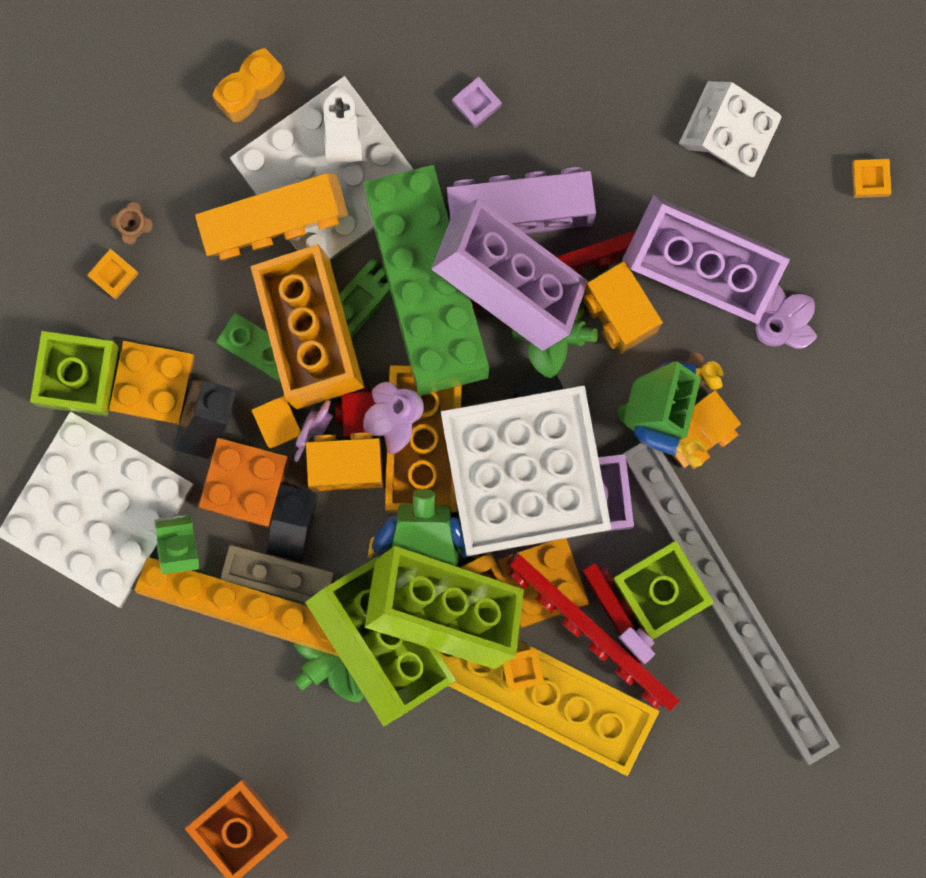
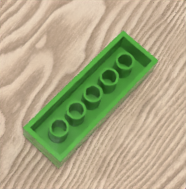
M434 165L365 181V198L417 394L420 396L488 379L489 365L470 297L431 269L449 225Z

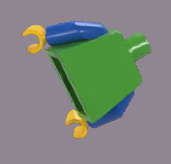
M666 361L653 372L634 381L628 403L621 404L618 408V417L623 424L634 431L635 437L650 448L674 456L677 452L681 453L691 466L699 467L703 464L701 459L691 454L694 451L707 453L704 445L697 439H691L685 443H682L681 439L687 438L700 380H704L707 388L717 390L723 386L719 376L724 374L721 366L715 361L705 363L702 368H696L697 364Z
M430 489L414 491L413 504L399 505L397 515L388 517L376 535L370 539L368 558H372L373 555H383L393 546H397L458 567V562H464L463 558L465 557L480 558L479 554L466 555L460 519L452 517L449 506L435 505V493Z

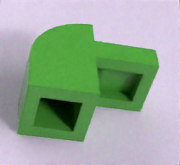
M191 514L154 519L157 552L162 574L199 569Z

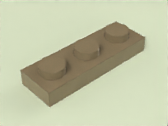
M230 544L220 579L306 602L323 588L332 584L335 571Z

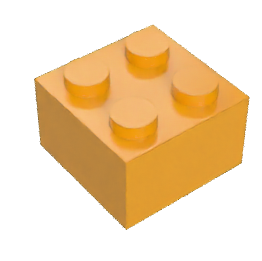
M625 261L587 283L584 292L585 300L582 303L593 320L598 317L604 329L601 331V334L612 350L617 347L620 354H623L658 332L663 322Z
M372 433L350 434L351 440L338 441L336 435L314 436V442H306L308 487L312 492L384 488L382 445L380 439H374Z

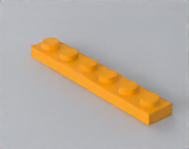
M150 557L146 558L134 589L137 594L339 657L308 606L192 570L162 574L159 560Z

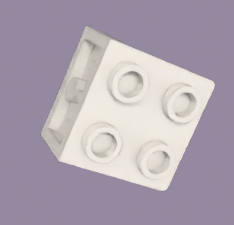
M708 81L679 145L689 151L709 152L746 177H754L781 120V115L733 82Z

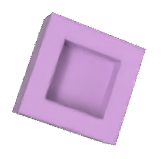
M477 77L452 99V103L474 128L479 126L502 106V102L480 77Z
M629 627L618 637L642 664H646L655 655L651 649L655 643L641 628L635 632Z

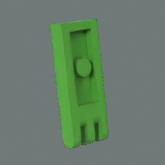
M375 257L362 268L339 294L351 339L391 294L388 282L386 284L383 283L387 278L384 267L375 276L372 274L380 265V262Z
M234 313L216 343L281 383L268 333L237 313Z

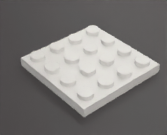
M345 76L230 157L232 163L256 195L325 173L337 174L349 215L339 218V225L319 230L318 225L305 229L307 235L289 240L297 251L319 244L329 256L330 261L374 230L365 198L364 182L414 170ZM344 92L354 100L357 128L360 130L362 161L330 164L326 162L323 107L326 98L332 93ZM336 104L335 111L331 112H335L337 118H343L344 112L349 110H344L343 104Z
M585 386L441 411L467 556L611 530Z
M70 412L0 527V538L121 608L139 579L146 558H151L157 548L154 519L176 516L194 484Z

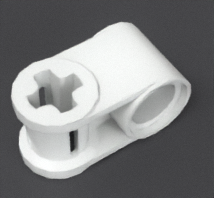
M344 92L332 93L326 98L323 107L326 162L330 164L362 161L360 130L357 128L354 100ZM336 104H343V109L349 110L344 112L343 118H337L336 113L331 112L335 111Z

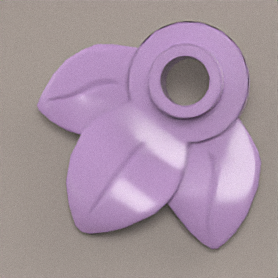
M777 285L759 324H756L755 327L760 342L771 347L786 344L795 349L805 348L817 338L815 331L807 325L815 312L814 299L804 294H795L787 298L782 288ZM770 323L775 324L779 328V332H773L770 329Z
M383 382L372 390V396L376 404L369 408L365 414L363 428L366 433H372L373 436L384 435L388 453L395 454L402 450L411 439L412 423L421 417L423 401L411 389H399L394 383Z
M326 400L319 411L312 408L296 441V447L299 449L294 457L295 462H298L306 442L310 440L311 436L323 435L333 417L332 414L328 413L331 401Z

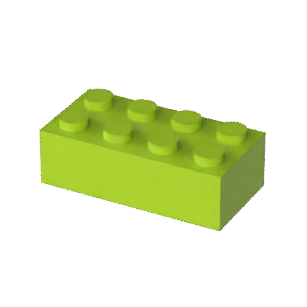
M393 546L375 560L365 628L496 669L516 657L524 589Z
M376 557L323 588L305 603L383 727L455 682L456 679L438 651L365 628L374 563L378 558Z

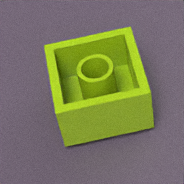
M41 331L30 402L37 407L108 417L119 346L109 340Z
M677 540L613 578L617 590L628 603L640 628L652 640L714 603Z

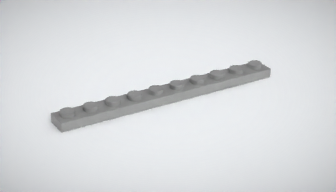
M640 443L623 453L626 455L628 468L672 541L677 540L714 602L711 606L806 764L811 765L840 747L663 452Z

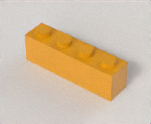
M325 173L195 214L206 255L219 256L220 261L240 256L239 249L252 246L253 251L274 245L272 239L285 236L287 241L307 235L306 228L318 225L319 230L339 225V218L349 214L337 174Z

